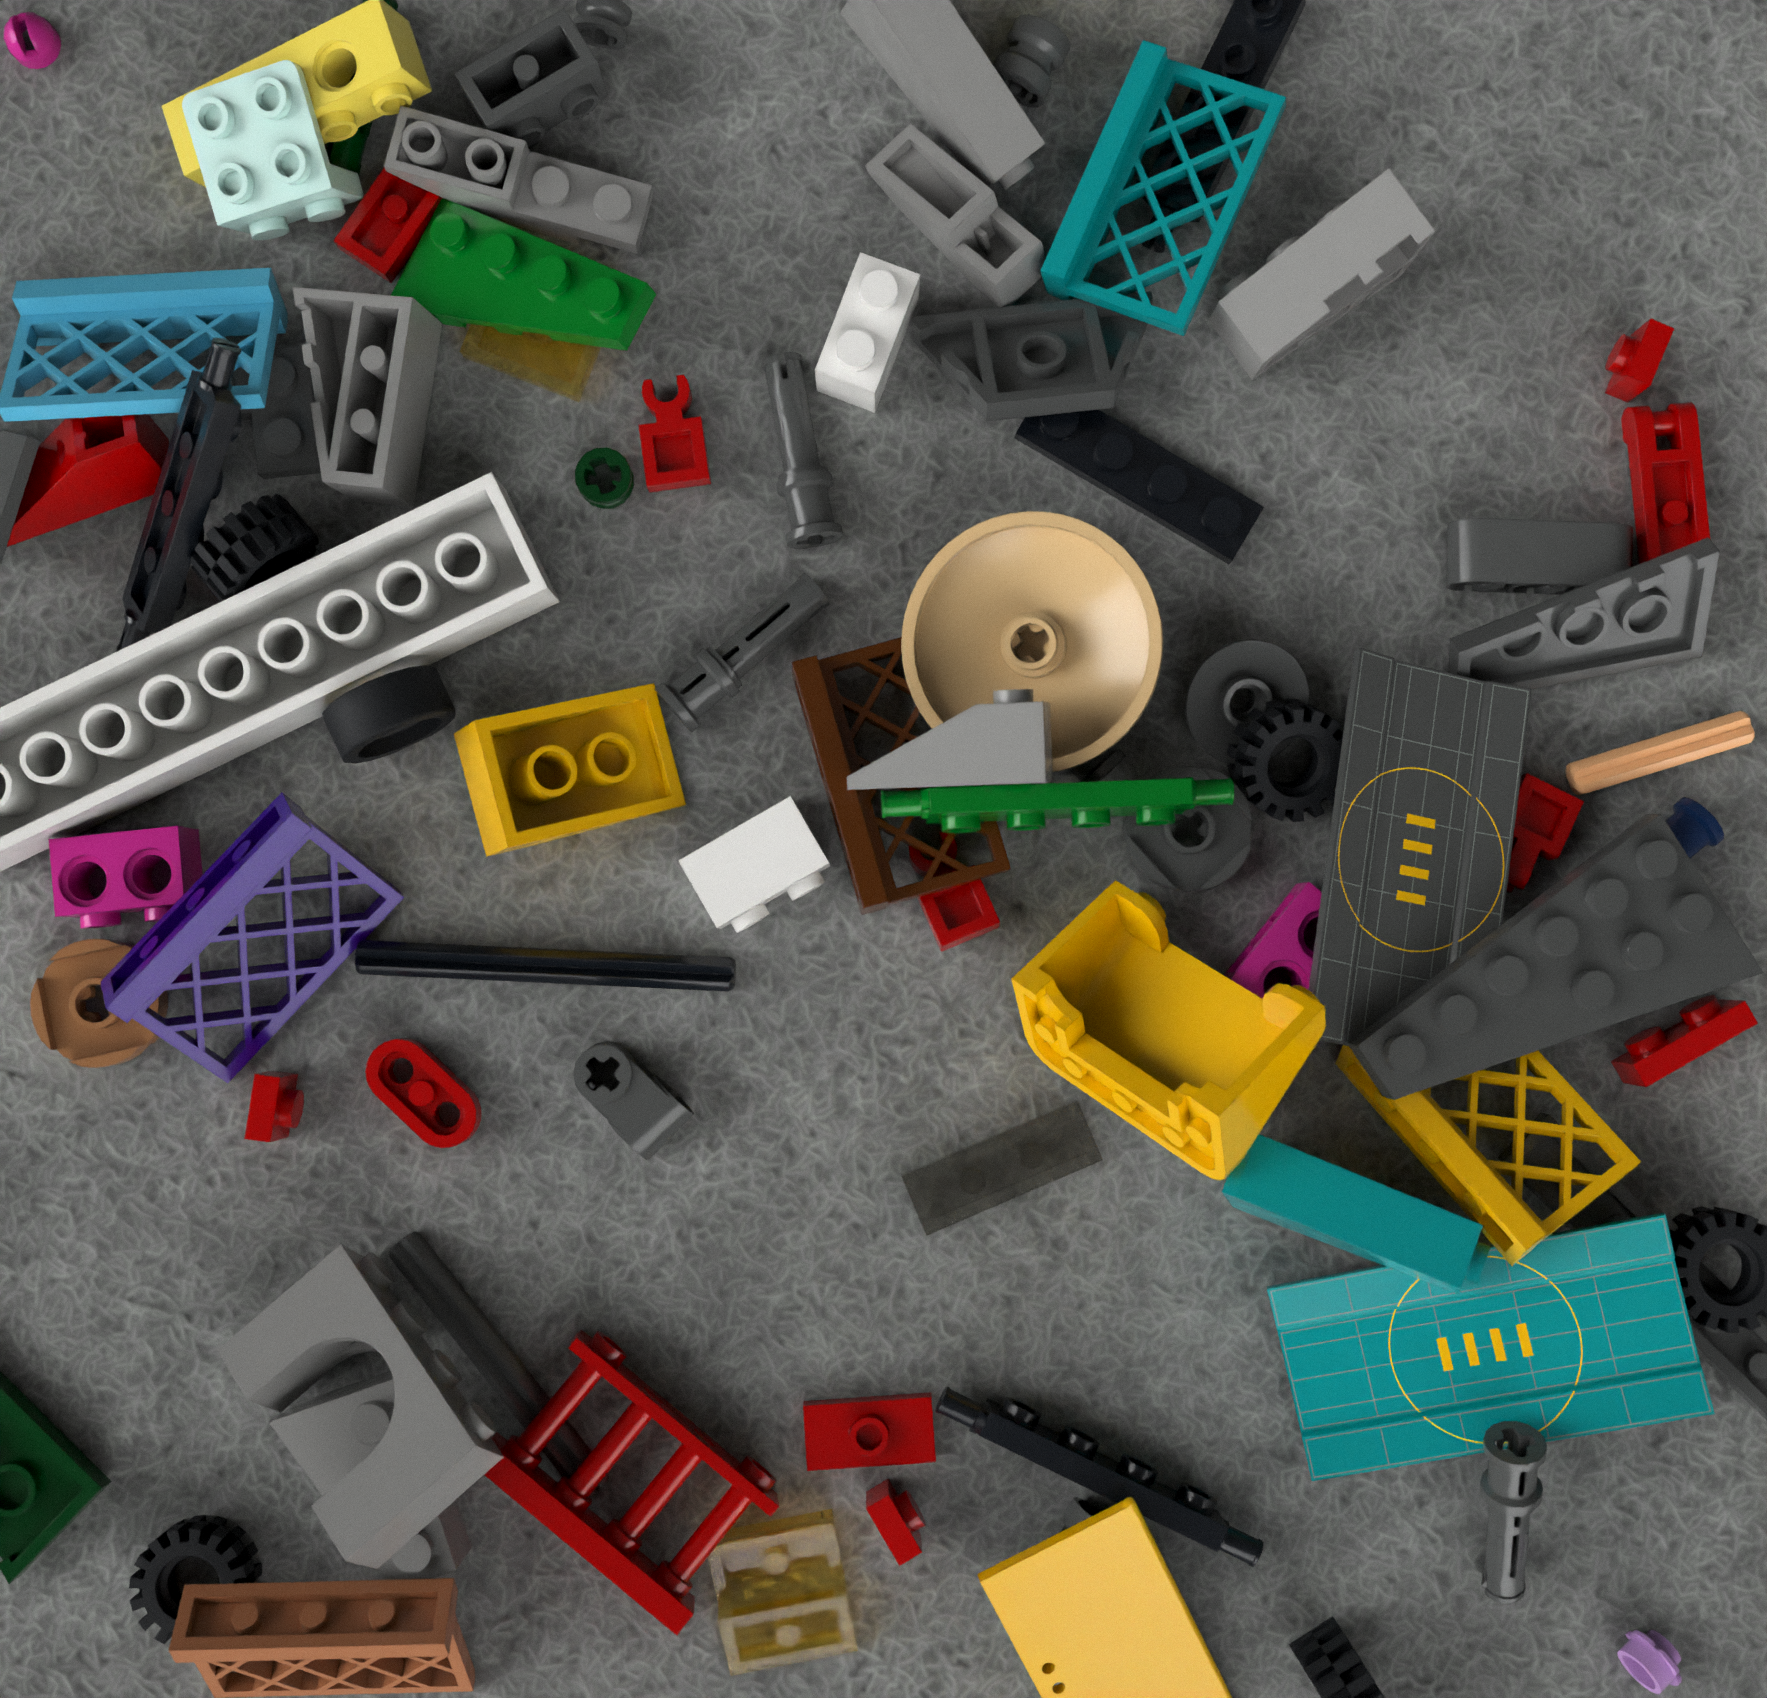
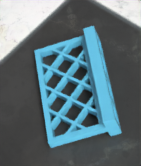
M253 268L16 281L12 300L20 314V320L0 392V415L4 422L179 413L192 370L203 372L205 368L204 366L198 370L188 362L211 347L213 338L226 339L224 338L226 336L245 335L250 336L237 344L241 348V353L238 356L234 370L241 367L249 373L248 385L232 386L231 393L240 403L241 409L265 408L277 334L286 333L288 323L287 310L272 269ZM185 339L172 349L161 342V340ZM121 342L108 352H105L97 345L99 343ZM58 345L44 355H40L35 351L36 346ZM148 349L158 356L157 359L134 374L124 367L125 364ZM83 353L88 354L94 359V361L70 377L59 370ZM175 370L186 378L172 389L154 390L151 388V386ZM110 374H113L122 381L106 393L86 392V390ZM47 377L57 384L41 396L24 397L25 391Z

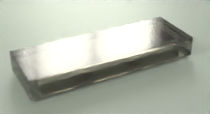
M1074 1100L901 1174V1177L927 1236L1100 1162L1103 1159L1077 1100Z

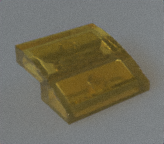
M832 1509L731 1528L708 1556L718 1601V1624L731 1676L858 1651L853 1614Z

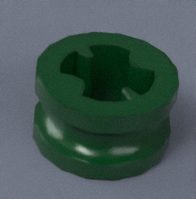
M607 447L595 448L586 452L578 461L575 469V483L583 498L592 506L600 509H614L624 504L631 496L634 488V475L626 458L618 451ZM601 464H608L612 473L621 472V481L613 480L612 483L615 490L602 494L597 485H588L589 475L597 477V473L594 470L595 467Z

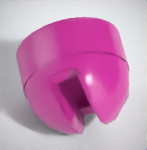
M33 12L21 13L17 16H11L4 26L3 39L7 49L23 66L31 69L44 68L53 63L58 57L61 49L60 36L44 17ZM26 30L34 46L33 50L26 51L23 32Z

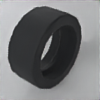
M422 665L394 671L365 682L331 702L322 715L343 762L356 764L391 755L434 735L455 718V708L437 669Z

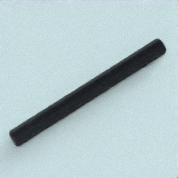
M372 940L358 942L355 952L356 972L362 975L726 992L734 988L736 979V963L731 957Z

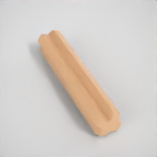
M1737 711L1571 762L1565 768L1566 777L1574 794H1587L1749 744L1754 740L1755 731L1748 714L1744 711Z

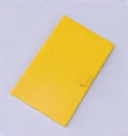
M1127 1497L1123 1501L977 1574L984 1591L1041 1698H1232L1133 1497Z

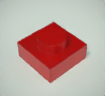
M1649 319L1630 336L1623 334L1614 345L1606 362L1605 369L1613 372V375L1605 393L1628 403L1650 387L1674 328L1654 319Z
M274 1070L254 1074L244 1139L274 1142L289 1137L290 1128L298 1126L304 1107V1093L302 1090L296 1089L298 1074Z
M889 1479L866 1492V1510L899 1566L921 1554L922 1543L919 1529L926 1526V1522L909 1491L905 1490L898 1495Z

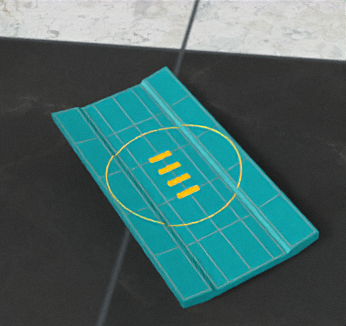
M1658 1213L1552 1233L1513 1266L1508 1263L1493 1244L1489 1245L1491 1248L1479 1283L1475 1284L1464 1280L1460 1295L1384 1265L1267 1286L1311 1480L1317 1481L1485 1453L1483 1439L1486 1430L1493 1424L1502 1421H1517L1528 1424L1537 1429L1546 1442L1715 1414L1704 1372L1700 1364L1678 1275L1666 1214ZM1508 1441L1503 1443V1449H1507Z

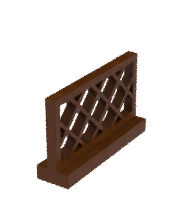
M901 637L819 660L817 655L792 662L793 681L861 916L886 909L887 906L1011 870L997 821L981 822V830L976 831L986 837L993 861L967 867L945 855L957 833H949L938 851L906 833L914 816H906L899 829L875 816L871 801L878 789L847 790V776L871 763L857 755L854 740L865 721L898 738L890 752L901 747L904 742L908 743L917 738L910 733L921 714L917 706L914 708L903 729L871 712L886 683L911 695L906 680L892 673L902 657ZM892 657L885 669L873 663ZM858 666L880 679L866 704L862 707L839 694L833 673ZM844 709L858 716L851 730ZM917 787L898 788L901 791L920 790ZM879 829L894 837L887 851H885ZM901 841L934 859L923 881L896 888L889 861ZM940 863L955 871L932 878Z

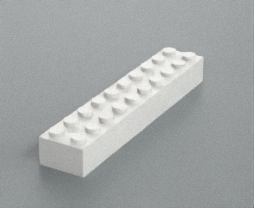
M490 472L0 707V872L48 849V839L73 837L322 717L323 711L331 702L365 682L408 667L428 666L559 603L560 600L506 489L494 474Z

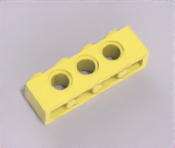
M368 0L190 91L202 89L282 60H289L298 64L303 70L323 142L326 144L328 142H339L349 139L356 134L359 127L383 115L398 114L400 106L409 108L412 105V101L432 92V88L410 22L384 0ZM186 93L162 105V109L183 175L206 187L182 109L183 98L188 94Z

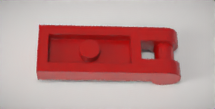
M1692 402L1669 404L1665 411H1652L1648 405L1626 407L1623 411L1621 422L1623 441L1628 447L1639 564L1702 539H1710L1698 414L1695 405ZM1656 436H1666L1671 442V449L1657 450Z

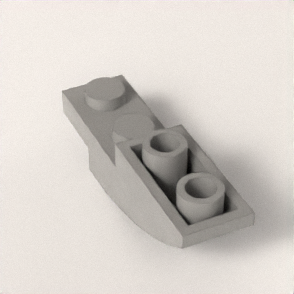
M400 106L384 163L386 172L444 199L506 223L579 244V240L582 238L636 254L638 253L653 198L652 185L529 151L525 140Z

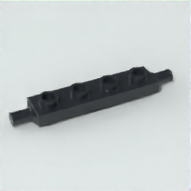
M1234 0L1201 69L1265 89L1305 7L1306 0ZM1191 88L1176 120L1207 106L1199 90ZM1213 95L1216 102L1223 99ZM1244 105L1222 115L1232 140L1242 136L1254 108ZM1213 120L1180 134L1190 159L1223 145ZM1171 139L1165 141L1148 178L1182 164ZM1230 158L1196 173L1206 198L1213 195ZM1188 177L1154 191L1164 217L1198 203ZM1143 196V200L1149 205L1146 196ZM1154 214L1149 224L1156 221ZM1202 216L1190 222H1200ZM1162 234L1141 243L1150 250L1154 243V252L1163 253L1166 248Z
M213 338L204 371L192 370L123 593L122 599L125 607L124 618L126 623L116 648L117 651L150 636L151 632L157 633L171 626L175 611L180 610L184 605L187 593L186 577L191 565V556L197 554L194 549L199 542L204 541L203 524L211 500L218 497L222 488V465L230 442L236 440L241 428V405L231 393L232 385L230 384L241 348L229 340Z
M948 1386L943 1390L935 1412L941 1413L969 1427L970 1432L977 1433L979 1436L1116 1503L1123 1501L1127 1497H1133L1142 1516L1216 1552L1221 1550L1248 1563L1251 1567L1255 1566L1263 1550V1541L1230 1526L1229 1521L1223 1519L1219 1511L1214 1509L1217 1501L1201 1489L1184 1482L1181 1483L1178 1491L1155 1480L1158 1472L1147 1463L1127 1454H1123L1120 1462H1117L1097 1452L1100 1445L1099 1442L1076 1428L1064 1426L1060 1434L1038 1423L1041 1414L1016 1399L1006 1397L1003 1405L988 1398L986 1402L978 1403L951 1390Z

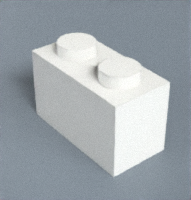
M860 252L815 368L818 392L875 413L919 299L920 274Z
M791 796L678 860L716 928L722 929L732 924L736 933L767 917L770 913L765 903L787 891L791 900L794 901L825 883L820 872L831 866Z

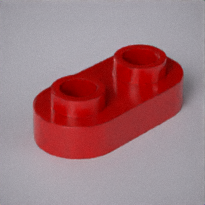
M409 1038L393 1039L377 1046L369 1056L365 1070L369 1088L424 1142L438 1148H450L467 1141L477 1131L482 1114L477 1096L422 1043ZM400 1058L409 1060L413 1066V1076L408 1082L399 1081L394 1075V1064ZM444 1102L454 1103L459 1109V1120L453 1126L444 1124L439 1117V1109Z

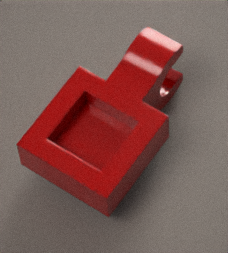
M1528 773L1521 775L1507 885L1508 893L1512 892L1514 887L1520 890L1524 889L1532 874L1538 855L1549 861L1559 858L1584 803L1583 800Z

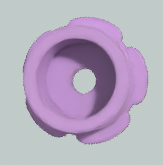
M1638 1630L1629 1631L1625 1634L1629 1641L1617 1652V1655L1622 1665L1638 1683L1655 1694H1660L1669 1684L1678 1686L1681 1683L1682 1678L1677 1666L1681 1662L1680 1654L1664 1636L1654 1630H1649L1646 1634Z

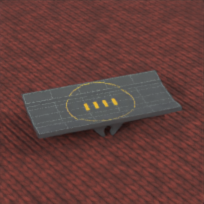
M1364 648L1354 650L1309 982V991L1325 1006L1326 1028L1320 1041L1348 1046L1347 1043L1503 924L1532 689L1492 681H1481L1398 661L1393 657Z

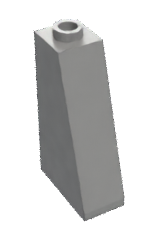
M848 0L840 12L841 16L963 167L988 187L999 181L1004 190L1035 168L1029 156L1042 147L1045 142L950 0Z

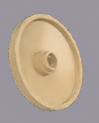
M1026 511L1009 513L978 523L952 539L934 556L916 582L909 598L902 626L901 652L905 678L911 696L919 712L932 729L976 704H994L993 691L1033 689V702L1044 701L1050 703L1053 772H1058L1084 764L1100 756L1121 740L1135 725L1154 693L1161 670L1164 640L1159 606L1153 590L1135 560L1119 543L1098 528L1079 519L1057 513Z

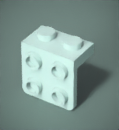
M282 60L190 92L183 98V113L217 226L249 233L253 240H269L289 233L288 224L307 218L310 222H323L341 217L346 213L344 205L363 199L364 193L358 173L332 165L329 162L304 73L298 64L289 60Z

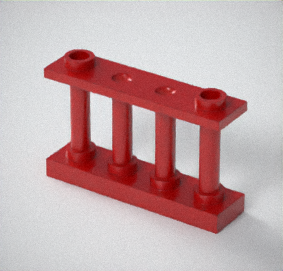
M581 1329L573 1338L568 1348L581 1358L582 1361L519 1437L512 1435L506 1440L498 1432L494 1434L492 1440L504 1457L484 1475L677 1636L694 1615L695 1596L689 1592L693 1587L690 1579L751 1502L772 1517L779 1508L778 1494L771 1489L777 1480L764 1466L748 1455L740 1463L622 1364L627 1354L613 1340L599 1331L591 1338ZM601 1377H603L632 1402L570 1479L562 1477L557 1482L538 1466L542 1461L539 1453ZM654 1419L682 1444L620 1521L613 1518L607 1524L588 1508L592 1503L589 1495L649 1421ZM703 1460L732 1485L671 1562L663 1560L657 1566L639 1551L643 1544L640 1537Z

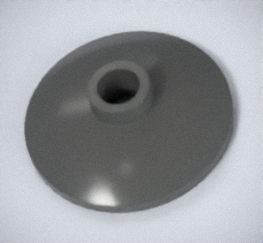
M1257 639L1238 640L1228 643L1209 654L1197 667L1189 681L1184 702V713L1188 729L1195 742L1207 754L1221 762L1233 764L1235 760L1227 755L1228 744L1238 745L1241 738L1233 733L1238 723L1245 728H1248L1252 723V720L1246 714L1254 708L1263 713L1268 711L1265 702L1275 699L1284 705L1287 698L1297 699L1304 704L1309 703L1308 682L1303 669L1295 658L1273 643ZM1240 688H1247L1248 700L1246 704L1241 708H1232L1231 697L1234 692ZM1296 737L1280 742L1271 753L1269 760L1289 747Z

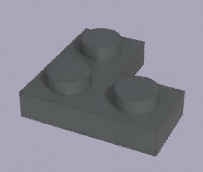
M301 345L274 349L265 408L240 409L242 420L252 419L257 474L263 479L321 473L310 403L315 402L310 368L304 364ZM208 355L197 356L188 363L200 370L206 365ZM241 367L237 368L233 372L230 384L232 386L248 385L249 373Z

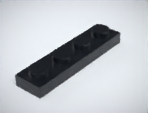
M1100 410L1025 417L1014 439L1227 564L1233 561L1264 508L1252 499Z

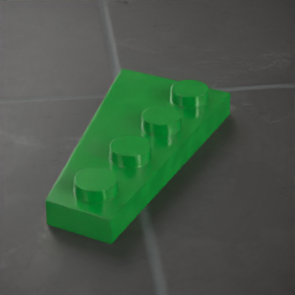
M442 198L391 296L413 297L443 325L466 328L467 324L494 327L499 333L522 336L524 331L545 334L555 341L627 351L656 293L644 281L463 205Z

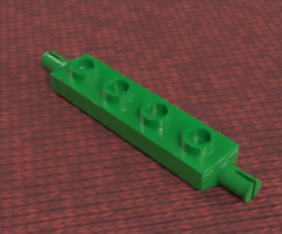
M1193 777L1178 779L920 787V790L907 791L881 790L882 818L921 816V819H926V824L941 823L942 832L980 831L981 822L1006 821L1007 830L1011 831L1039 830L1046 828V819L1071 818L1073 828H1100L1110 826V817L1136 816V825L1161 826L1175 823V814H1182L1187 809H1194L1198 805H1233L1234 783L1232 778L1194 780Z

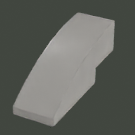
M911 123L865 165L869 175L902 213L997 307L1011 306L1042 277L1040 270L1046 259L1042 242L998 206L995 192Z

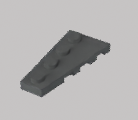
M1705 538L1450 638L1448 673L1481 681H1492L1537 689L1700 658L1703 654L1720 551L1709 538Z

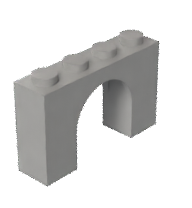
M340 1244L221 1346L217 1352L247 1401L280 1413L343 1360L365 1352H379L383 1356L392 1373L395 1388L394 1409L389 1426L376 1448L312 1505L313 1510L344 1561L378 1569L504 1456L490 1437L497 1430L489 1415L475 1401L469 1400L467 1402L456 1387V1384L462 1378L455 1365L440 1350L435 1349L432 1351L423 1338L422 1334L428 1330L423 1318L405 1300L399 1302L389 1288L395 1282V1278L389 1268L372 1252H369L364 1257Z

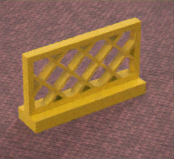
M1342 1046L1335 1062L1338 1068L1472 1221L1483 1225L1481 1232L1511 1266L1641 1163L1638 1157L1539 1051L1517 1057L1515 1074L1479 1070L1454 1079L1468 1081L1467 1112L1442 1109L1431 1097V1087L1395 1100L1383 1097L1349 1046ZM1527 1068H1528L1536 1077L1527 1076ZM1479 1083L1515 1088L1514 1118L1477 1113ZM1526 1089L1550 1092L1562 1105L1561 1125L1525 1120ZM1573 1118L1582 1126V1128L1573 1126ZM1456 1124L1466 1125V1134ZM1477 1127L1513 1131L1512 1163L1487 1160L1476 1148ZM1524 1133L1561 1138L1560 1170L1523 1165ZM1573 1140L1597 1143L1616 1164L1602 1175L1572 1172ZM1501 1175L1511 1176V1186ZM1523 1178L1558 1182L1559 1209L1541 1221L1522 1199ZM1571 1184L1586 1186V1188L1571 1199Z

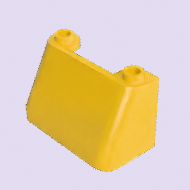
M1115 880L1011 978L1025 1037L1033 1052L1054 1072L1211 1179L1223 1180L1243 1160L1323 1035L1326 1028L1325 1006L1320 1003L1312 992L1299 985L1289 986L1278 983L1265 993L1263 999L1170 943L1165 924L1166 914L1159 902L1151 895L1144 892L1136 893Z

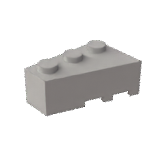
M1388 168L1349 200L1343 201L1320 219L1317 225L1300 238L1294 236L1280 245L1266 259L1268 263L1252 276H1249L1245 271L1225 284L1216 294L1219 301L1208 321L1251 380H1253L1400 277L1436 230L1391 169Z
M293 287L295 306L301 310L306 344L301 345L304 364L310 368L315 402L310 403L322 482L354 501L414 507L442 323L413 297Z

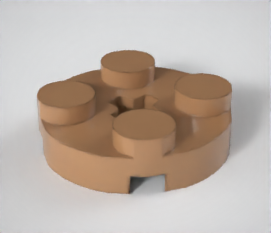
M112 939L81 940L60 949L49 960L53 962L46 968L43 978H37L32 989L30 1011L33 1025L39 1038L50 1050H57L63 1057L73 1060L69 1062L81 1067L99 1068L130 1061L139 1056L150 1044L155 1043L160 1038L134 1019L126 1023L109 1011V1016L102 1021L99 1012H88L86 1008V1000L95 997V986L101 985V980L134 946ZM164 991L149 1006V1008L164 1018L167 1015L168 1009L167 991Z

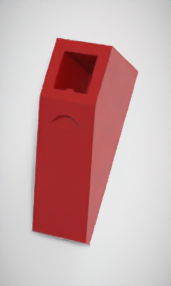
M149 414L65 419L38 446L7 547L154 495L169 447L167 436Z

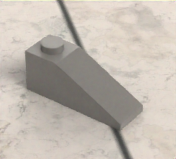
M1033 689L993 691L994 704H976L847 776V790L1053 782L1050 703L1044 701L1033 702Z

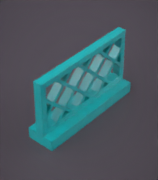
M1143 40L1040 270L1047 294L1063 301L1072 300L1075 297L1185 336L1286 108V97L1168 59L1166 47ZM1175 83L1199 90L1207 106L1173 121L1166 104ZM1213 95L1223 99L1216 102ZM1244 105L1265 112L1257 130L1235 140H1232L1222 118V115ZM1160 117H1162L1165 125L1155 129ZM1213 120L1223 145L1190 159L1180 134ZM1171 139L1182 164L1148 178L1141 163L1145 151ZM1249 149L1246 158L1242 163L1239 157V153ZM1230 158L1237 174L1233 187L1206 198L1196 173ZM1136 173L1140 182L1130 186ZM1188 177L1198 203L1164 217L1154 191ZM1146 196L1156 221L1122 236L1115 220L1120 207ZM1223 207L1218 221H1216L1213 211ZM1204 216L1212 233L1207 245L1181 256L1170 230ZM1111 230L1115 240L1104 244ZM1162 234L1173 260L1139 275L1128 249ZM1121 253L1131 279L1109 289L1087 282L1096 263ZM1198 264L1192 279H1190L1187 269ZM1179 273L1186 293L1177 313L1151 305L1144 288ZM1137 291L1140 301L1127 295Z

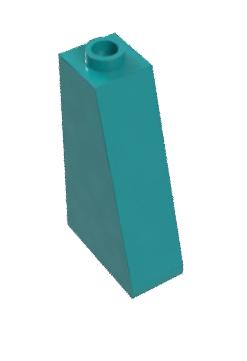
M1260 1134L1243 1160L1227 1176L1222 1193L1233 1208L1459 1295L1464 1280L1475 1284L1479 1283L1491 1248L1489 1245L1478 1242L1483 1227L1479 1223Z

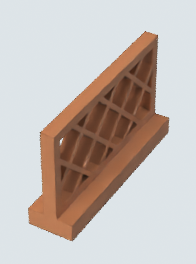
M454 1578L184 1585L168 1650L175 1663H195L214 1698L474 1691L475 1668L455 1615L458 1589Z

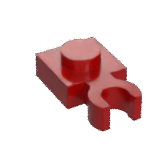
M684 375L676 376L678 394L669 402H662L656 398L652 379L644 380L642 384L643 400L649 412L656 417L655 423L638 425L646 486L649 493L711 484L701 416L684 418V414L689 410L692 402L691 389Z
M939 832L941 846L949 833ZM953 839L945 855L956 860L957 844L955 839ZM909 846V860L912 868L919 875L925 877L933 861L925 859L920 851ZM940 863L932 878L955 871ZM981 879L917 897L941 952L1000 927V920Z

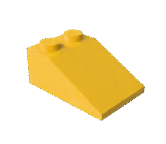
M654 683L478 719L454 733L486 857L686 805Z

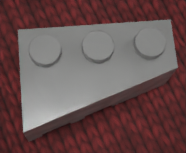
M388 1371L295 1403L268 1422L322 1496L360 1464L383 1438L389 1426L395 1402L392 1373ZM457 1500L452 1502L384 1564L376 1569L384 1580L432 1579L457 1570L472 1548Z

